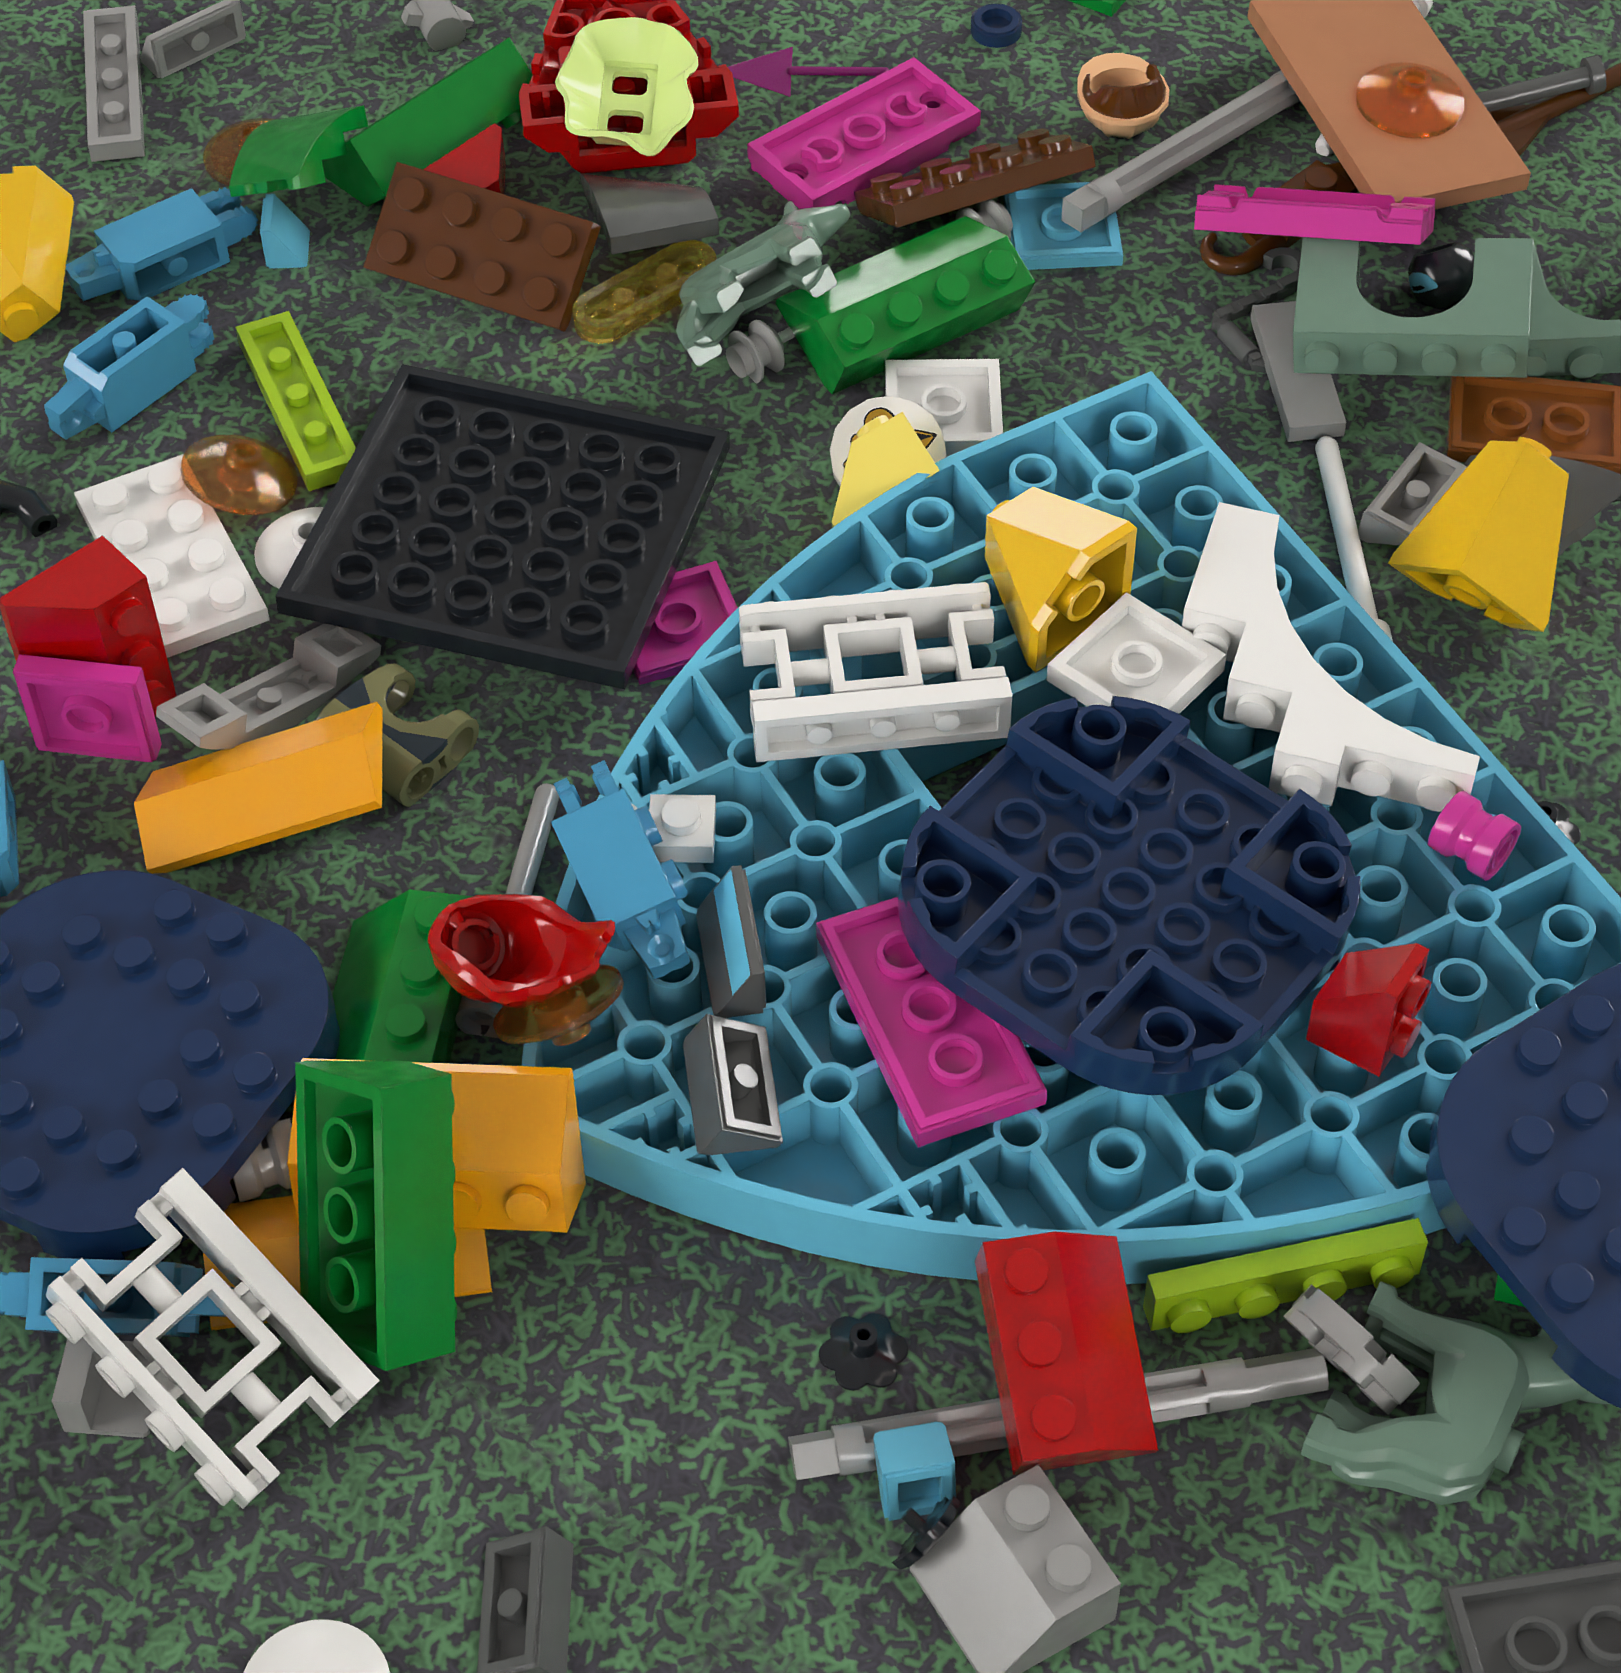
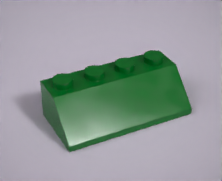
M511 38L505 39L346 140L347 155L322 160L325 178L368 207L381 199L385 200L397 162L423 170L492 124H497L501 121L505 129H508L521 121L519 91L523 83H530L532 73Z
M964 216L834 273L837 280L836 286L817 298L813 297L806 290L798 289L777 298L775 304L823 385L831 394H834L885 371V360H910L1020 310L1034 286L1035 280L1007 235Z
M409 889L353 921L332 995L335 1003L336 1019L340 1027L339 1046L335 1059L421 1063L450 1062L458 1030L455 1017L462 994L458 993L436 968L427 940L433 922L443 909L451 903L472 896Z
M306 1060L296 1062L300 1295L362 1362L388 1371L455 1352L457 1304L454 1295L456 1235L453 1221V1184L456 1173L452 1147V1115L455 1107L452 1093V1074L408 1061Z

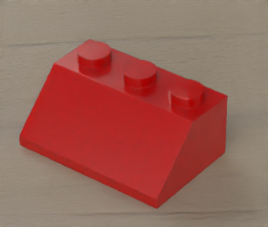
M103 535L0 597V611L16 661L20 654L142 667L154 716H156L157 706L177 696L147 576Z
M1054 1231L983 1242L975 1258V1266L1013 1475L1022 1474L1038 1464L1042 1470L1156 1453L1158 1445L1117 1236Z

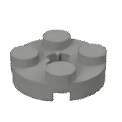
M1312 1284L1283 1316L1308 1340V1343L1324 1355V1358L1339 1372L1343 1370L1357 1383L1356 1386L1386 1414L1389 1415L1398 1404L1401 1405L1419 1386V1381L1394 1355L1391 1354L1389 1357H1386L1387 1353L1373 1340L1374 1337L1361 1324Z

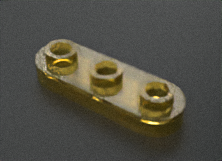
M697 240L673 243L584 292L573 304V319L576 333L582 339L591 343H610L682 304L679 296L682 285L691 275L717 260L715 251L708 244Z

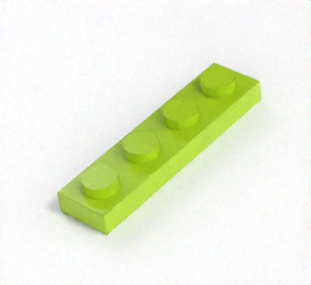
M286 311L236 326L235 329L240 348L308 491L337 483L356 447L290 312Z
M1419 1218L1154 1273L1147 1275L1143 1308L1151 1331L1171 1327L1172 1331L1176 1333H1189L1203 1328L1215 1317L1239 1313L1242 1318L1255 1319L1268 1315L1277 1309L1279 1304L1297 1300L1311 1284L1316 1289L1324 1292L1333 1301L1344 1295L1347 1289L1374 1284L1375 1288H1378L1381 1281L1398 1288L1408 1283L1414 1275L1420 1273L1428 1240Z

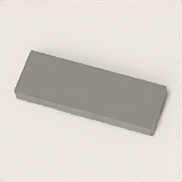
M1296 301L1252 305L1251 324L1260 353L1263 356L1266 373L1287 441L1320 439L1323 436H1344L1346 419L1332 375L1294 373L1293 325Z

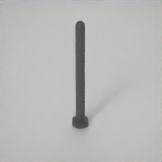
M1598 55L1582 58L1578 68L1476 94L1489 112L1585 88L1589 95L1605 91L1606 72L1601 58Z

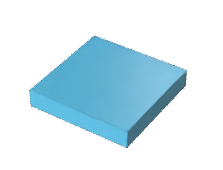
M1089 182L1038 184L1003 195L1004 207L1009 212L1013 223L1011 242L1028 270L1121 266L1123 264V250L1116 212L1083 232H1079L1061 221L1063 198Z

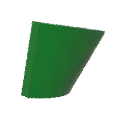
M364 105L276 119L258 126L245 140L237 156L229 184L231 197L269 193L285 189H302L326 183L322 160L347 155L343 132L368 127Z

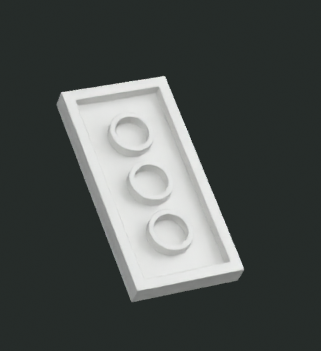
M184 454L74 492L77 506L94 539L96 540L103 535L147 576L167 658L270 620L263 599Z

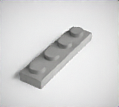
M135 5L83 11L87 141L91 162L145 156L139 23Z

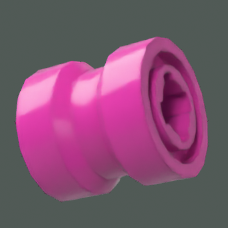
M1460 791L1452 797L1438 816L1429 835L1428 846L1445 857L1456 855L1466 862L1468 871L1487 881L1501 869L1510 856L1519 838L1521 825L1504 814L1492 816L1483 810L1480 800L1465 791Z

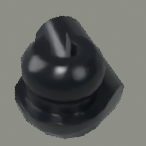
M0 479V516L4 509L15 513L34 537H38L57 527V518L33 489Z

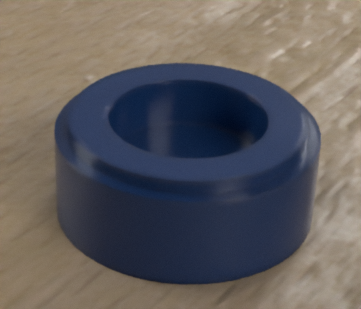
M988 4L980 7L972 14L970 32L973 39L981 45L993 48L1006 47L1014 44L1021 37L1022 17L1017 10L1008 5Z

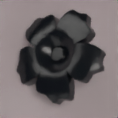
M954 1495L950 1500L944 1497L941 1502L938 1501L933 1512L925 1520L910 1507L904 1513L902 1519L914 1531L901 1545L900 1556L892 1563L902 1570L921 1559L948 1530L959 1511L961 1502Z

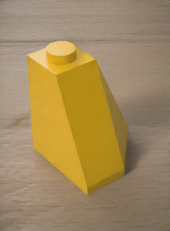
M13 166L12 173L0 174V332L13 342L27 339L59 314L61 308L74 200L70 193L36 166Z
M1519 437L1517 441L1490 440L1396 549L1388 564L1421 588L1449 601L1455 598L1468 606L1486 609L1484 616L1510 628L1544 632L1550 617L1569 473L1550 460L1552 453L1546 446L1533 439Z
M1031 487L1014 499L1001 502L991 513L986 515L985 560L1026 663L1034 672H1038L1046 667L1049 662L1126 592L1131 595L1137 527L1128 520L1039 488Z

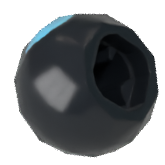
M1453 242L1415 254L1408 267L1409 285L1416 299L1429 307L1440 310L1450 309L1458 304L1467 295L1472 285L1474 270L1472 250L1460 242Z

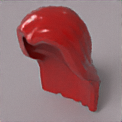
M524 894L475 895L451 903L443 909L433 922L427 941L436 968L458 993L469 999L485 1003L496 1002L518 1009L536 1003H543L547 999L591 979L600 966V957L604 954L607 944L612 940L615 932V922L612 920L581 922L553 901L542 896Z

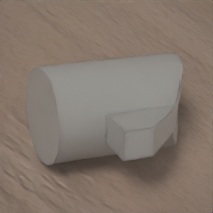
M411 0L404 7L401 16L405 25L419 27L428 45L434 51L461 44L465 38L466 29L472 27L474 22L470 13L452 4L450 0Z

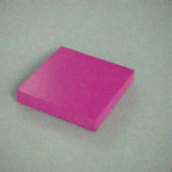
M717 561L675 573L633 669L639 685L678 675L699 648L738 608Z
M19 654L13 674L38 750L143 762L157 760L162 742L142 667Z

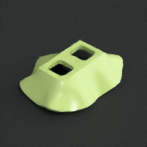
M643 18L606 19L584 26L576 34L569 54L555 80L556 88L563 96L565 102L566 129L578 136L591 137L596 144L631 146L640 154L655 156L662 151L671 138L680 129L685 127L692 118L694 104L688 89L687 78L698 68V56L694 48L681 32L674 27ZM620 76L644 78L648 81L647 91L643 95L617 94L612 91L613 80ZM614 115L640 117L643 119V129L639 134L608 131V120Z

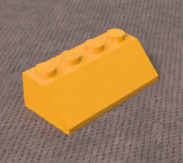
M302 1058V1060H301V1061H306V1060L365 1061V1060H337V1059H310V1058ZM412 1062L452 1074V1093L455 1103L452 1115V1147L456 1173L453 1184L454 1228L567 1233L586 1185L572 1068ZM295 1092L287 1164L297 1221H299Z

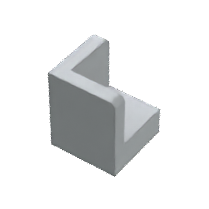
M81 1338L76 1344L67 1339L52 1397V1403L63 1431L139 1438L147 1437L151 1429L146 1424L145 1419L152 1412L133 1391L123 1398L109 1386L95 1367L102 1358L84 1338ZM121 1341L145 1368L150 1364L133 1346V1341Z

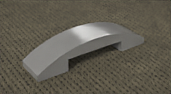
M322 624L295 638L293 658L221 694L203 683L157 706L156 717L199 748L211 750L232 749L239 744L290 729L302 722L370 666L380 656L381 645L361 631Z

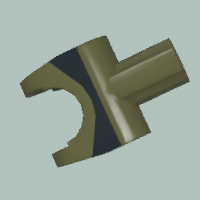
M393 663L377 668L350 685L323 708L317 720L378 702L383 709L382 790L402 805L411 807L444 780L474 748L479 734V724L476 719L460 709L454 710L447 715L440 714L431 720L422 722L404 721L394 716L393 714L412 698L416 680L408 670ZM393 684H395L394 688H393L392 691L390 692V691H389V688H390ZM332 823L320 827H328Z

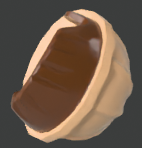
M1106 53L1093 57L1080 70L1077 80V97L1086 118L1107 137L1113 136L1130 139L1147 131L1157 123L1161 113L1168 107L1170 89L1164 77L1160 74L1156 65L1149 64L1140 57L1125 53Z

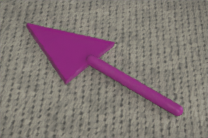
M793 47L728 66L733 74V78L788 97L791 96V75L878 76L889 70L887 67L792 66Z

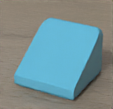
M266 194L265 198H263L260 235L266 267H307L310 230L275 194Z
M931 1422L884 1430L874 1434V1452L884 1518H888L889 1521L902 1519V1516L910 1507L920 1516L931 1514L938 1501L941 1502L944 1497H947L949 1500L953 1498V1495L956 1497L955 1460L946 1426L942 1422Z

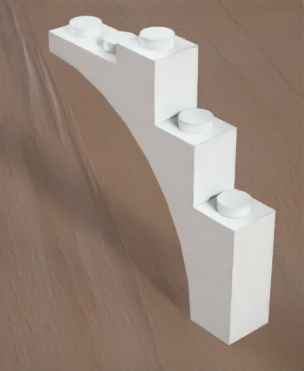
M1219 502L1184 607L1182 627L1193 633L1194 638L1203 639L1227 654L1226 661L1234 662L1228 679L1223 719L1241 723L1252 728H1263L1280 732L1274 752L1269 789L1275 793L1290 797L1301 789L1319 803L1332 806L1336 789L1341 787L1358 791L1367 796H1380L1422 806L1437 812H1442L1447 803L1458 792L1465 791L1471 795L1480 756L1430 741L1384 719L1346 692L1313 659L1291 625L1277 588L1274 550L1280 515Z

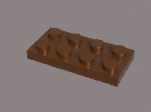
M1035 129L1019 134L1017 136L1018 143L1001 148L999 143H990L974 147L968 151L969 158L952 162L951 158H939L924 162L919 166L921 172L902 177V173H889L877 176L870 180L871 187L856 191L854 195L857 208L862 215L894 227H901L1094 168L1096 164L1092 145L1071 140V136L1067 134L1055 136L1049 134L1048 129Z
M397 162L363 267L389 277L564 332L569 326L601 226L586 219Z

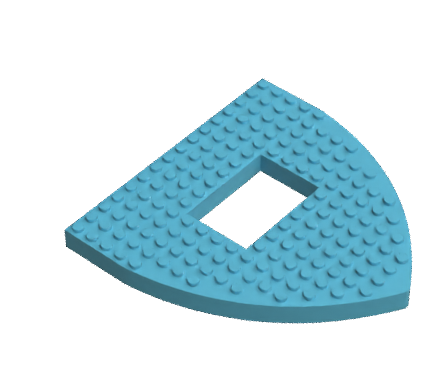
M1150 371L954 453L935 463L940 471L932 477L927 478L930 474L916 473L842 520L772 575L740 606L769 601L780 602L822 598L832 595L843 596L986 582L989 584L991 594L990 609H993L994 614L993 643L968 645L972 669L1004 666L1012 692V727L1020 719L1041 707L1073 697L1047 681L1048 665L1038 672H1034L1027 665L985 560L986 515L991 513L998 504L1005 500H1012L1031 487H1036L1130 521L1137 527L1131 596L1182 626L1184 607L1219 502L1276 515L1279 514L1154 373ZM1280 516L1274 550L1277 588L1291 625L1313 659L1346 692L1384 719L1430 741L1480 756L1471 795L1480 800L1483 810L1492 816L1504 814L1521 825V832L1514 849L1504 865L1490 880L1485 881L1468 871L1466 862L1456 855L1445 857L1428 846V838L1432 827L1441 812L1431 811L1422 806L1380 796H1367L1358 791L1337 787L1332 806L1321 805L1337 820L1352 845L1349 857L1355 876H1360L1361 883L1359 903L1344 948L1329 972L1255 1056L1238 1071L1213 1085L1186 1093L1170 1095L1127 1093L1095 1084L1077 1076L1021 1039L1047 1089L1046 1104L917 1147L816 937V923L898 897L903 857L911 831L929 806L938 811L942 809L922 781L1007 744V738L756 762L753 725L750 715V690L779 687L775 664L744 667L740 646L739 607L699 648L669 684L641 723L611 772L618 789L624 788L630 802L638 809L645 805L649 809L650 794L715 795L714 863L674 862L689 894L678 900V904L687 923L680 927L690 963L680 969L669 972L663 977L654 979L634 949L625 952L609 947L607 944L604 954L599 959L600 966L591 979L575 985L555 997L547 999L543 1003L530 1005L521 1066L572 1068L586 1176L685 1216L807 1253L885 1269L978 1280L975 1258L983 1242L1054 1231L1117 1236L1126 1284L1146 1283L1147 1275L1416 1218H1419L1425 1235L1446 1228L1431 1196L1427 1181L1426 1164L1429 1160L1430 1127L1453 1077L1461 1066L1488 1042L1607 968L1621 964V897ZM948 637L915 640L917 649L949 646ZM824 648L789 652L791 662L825 658ZM900 652L842 658L845 681L904 676ZM1226 661L1224 672L1180 713L1183 717L1191 720L1187 738L1269 788L1274 752L1280 732L1263 728H1252L1241 723L1223 719L1228 679L1234 663ZM954 671L922 674L923 685L956 682ZM829 683L794 687L796 697L831 694ZM1077 700L1078 707H1086ZM1277 793L1286 800L1291 798L1290 796ZM600 794L598 799L603 798L605 796ZM569 863L555 904L581 922H597ZM742 865V870H746L764 965L766 1008H763V1013L730 1017L728 1019L766 1027L783 1143L778 1148L703 1155L698 1154L696 1149L683 1049L685 1037L706 1014L714 1015L696 914L700 904L731 866ZM1414 943L1430 949L1423 978L1431 981L1432 984L1422 1008L1415 1017L1422 1021L1421 1029L1409 1053L1404 1058L1394 1054L1380 1077L1306 1040L1313 1000L1345 953Z

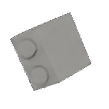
M1039 1464L976 1498L954 1520L941 1539L921 1559L910 1566V1571L976 1673H1023L1116 1620L1121 1583Z

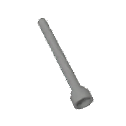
M542 784L535 791L505 894L532 895L552 826L551 821L554 819L559 801V795L552 784ZM462 995L455 1021L460 1030L466 1034L483 1036L481 1034V1025H489L490 1027L484 1036L501 1038L507 1032L513 1007L510 1008L496 1002L485 1003Z

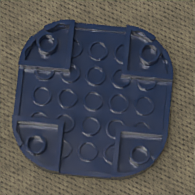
M1112 696L1111 706L1090 705L1078 707L1075 697L1048 704L1020 719L1009 728L1006 746L942 809L938 811L929 806L920 816L908 838L903 857L898 892V911L902 930L916 958L938 982L1077 1076L1110 1089L1143 1095H1170L1202 1089L1231 1076L1253 1058L1338 960L1355 916L1361 890L1360 876H1355L1349 857L1352 845L1337 820L1326 808L1303 790L1299 789L1289 800H1286L1188 739L1187 735L1191 720L1150 702L1119 696Z
M109 870L64 879L27 896L1 915L0 1220L36 1236L43 1251L58 1258L125 1260L124 1251L145 1247L156 1241L135 1218L137 1209L148 1199L151 1200L159 1193L160 1187L182 1168L224 1212L236 1198L230 1184L231 1179L295 1099V1063L301 1062L302 1058L335 1059L337 1055L340 1027L336 1019L335 1003L323 968L310 947L299 936L273 921L170 879L140 871ZM169 1215L166 1217L183 1236L180 1243L190 1238Z
M1618 964L1594 975L1488 1042L1461 1066L1453 1077L1430 1127V1151L1426 1172L1433 1202L1448 1232L1458 1245L1466 1239H1470L1555 1342L1558 1348L1551 1357L1555 1363L1587 1391L1621 1408V964Z

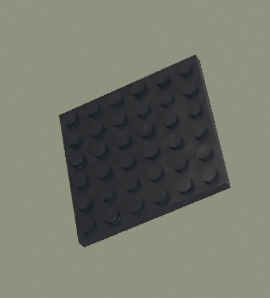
M402 364L275 596L277 611L279 614L625 690L730 449V432Z

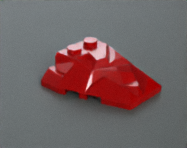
M556 0L543 32L544 48L542 53H535L531 62L532 78L530 83H523L519 91L524 138L548 153L560 152L571 167L580 173L689 163L696 156L697 138L717 137L739 117V105L732 72L726 64L717 66L711 59V45L704 37L696 39L690 32V19L675 0ZM643 18L674 27L681 32L694 48L698 56V68L687 78L688 89L694 104L692 118L685 127L680 129L671 138L662 151L655 156L640 154L631 146L596 144L593 138L578 136L566 129L565 102L563 96L556 88L555 80L569 54L576 34L584 26L606 19ZM616 77L613 80L612 91L617 94L643 95L647 91L648 81L644 78ZM614 115L609 118L607 129L608 131L639 134L643 129V119L636 116Z

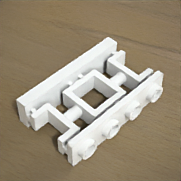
M986 582L951 584L948 586L889 590L843 596L832 595L822 598L780 602L769 601L740 606L739 629L744 667L775 664L779 687L750 690V715L753 725L756 762L1008 738L1009 728L1011 727L1012 692L1004 666L972 669L968 645L993 643L994 614L993 609H990L991 594L989 584ZM948 637V647L917 649L915 641L917 639ZM824 648L825 658L790 661L789 652ZM900 652L904 676L845 681L842 664L843 657ZM953 671L955 673L956 682L923 685L922 674ZM829 683L831 694L796 697L794 687Z
M182 1168L160 1187L159 1193L151 1200L148 1199L137 1209L135 1218L156 1241L107 1284L83 1258L79 1259L70 1267L66 1274L62 1277L59 1276L48 1285L46 1297L53 1305L45 1312L55 1327L70 1342L76 1344L83 1337L99 1354L102 1360L95 1367L115 1392L125 1398L133 1391L152 1412L145 1419V1422L167 1448L175 1452L182 1445L202 1466L194 1475L203 1488L219 1504L225 1506L233 1499L244 1509L280 1474L257 1448L264 1439L304 1402L312 1408L329 1428L332 1427L380 1380L185 1169ZM168 1215L235 1286L233 1290L213 1268L183 1295L162 1274L156 1265L172 1252L183 1238L179 1231L167 1220L166 1217ZM134 1286L160 1314L135 1337L132 1343L150 1363L146 1368L78 1295L79 1293L84 1291L103 1312L128 1289ZM208 1296L255 1348L205 1392L158 1340ZM265 1321L276 1330L334 1393L332 1396L311 1375L281 1402L253 1371L272 1355L281 1344L275 1335L263 1324ZM232 1392L256 1418L259 1424L231 1450L238 1460L250 1471L246 1476L177 1403L180 1398L200 1418H203L224 1397Z

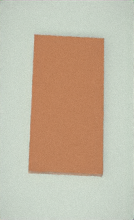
M1412 0L1250 1L1248 20L1360 193L1392 195L1395 203H1401L1405 196L1436 198L1435 209L1527 190L1531 172Z

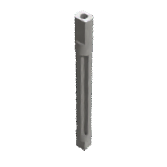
M1282 71L1276 72L1270 79L1112 172L1096 178L1064 197L1061 221L1079 232H1083L1151 188L1285 108L1300 102L1299 97Z
M1315 1348L1247 1360L1238 1357L1143 1373L1153 1423L1250 1407L1251 1403L1326 1391L1329 1387L1324 1355ZM995 1398L831 1426V1430L789 1436L788 1440L794 1475L797 1480L837 1473L839 1476H846L877 1470L873 1440L875 1433L931 1422H942L946 1426L954 1457L1008 1448L1000 1399Z

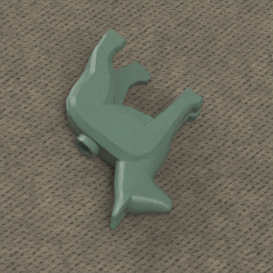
M788 201L784 207L783 218L775 227L711 262L684 282L679 292L683 308L679 316L676 332L683 347L688 351L696 365L702 366L721 354L722 347L719 341L732 331L742 315L771 302L794 287L806 290L813 297L817 298L836 286L837 280L828 264L822 265L823 252L821 248L849 220L851 213L846 205L837 204L797 209L792 201Z
M1381 1281L1369 1304L1367 1314H1370L1364 1328L1384 1350L1428 1372L1424 1415L1394 1419L1372 1416L1355 1407L1346 1394L1334 1390L1323 1413H1317L1303 1443L1301 1455L1330 1465L1332 1472L1336 1476L1351 1484L1389 1489L1423 1498L1440 1505L1473 1500L1488 1482L1495 1468L1507 1474L1509 1473L1525 1433L1513 1428L1520 1411L1554 1406L1576 1399L1597 1404L1610 1403L1596 1397L1580 1386L1555 1363L1551 1357L1558 1346L1542 1327L1537 1336L1525 1337L1489 1324L1432 1314L1411 1306L1398 1297L1394 1286Z

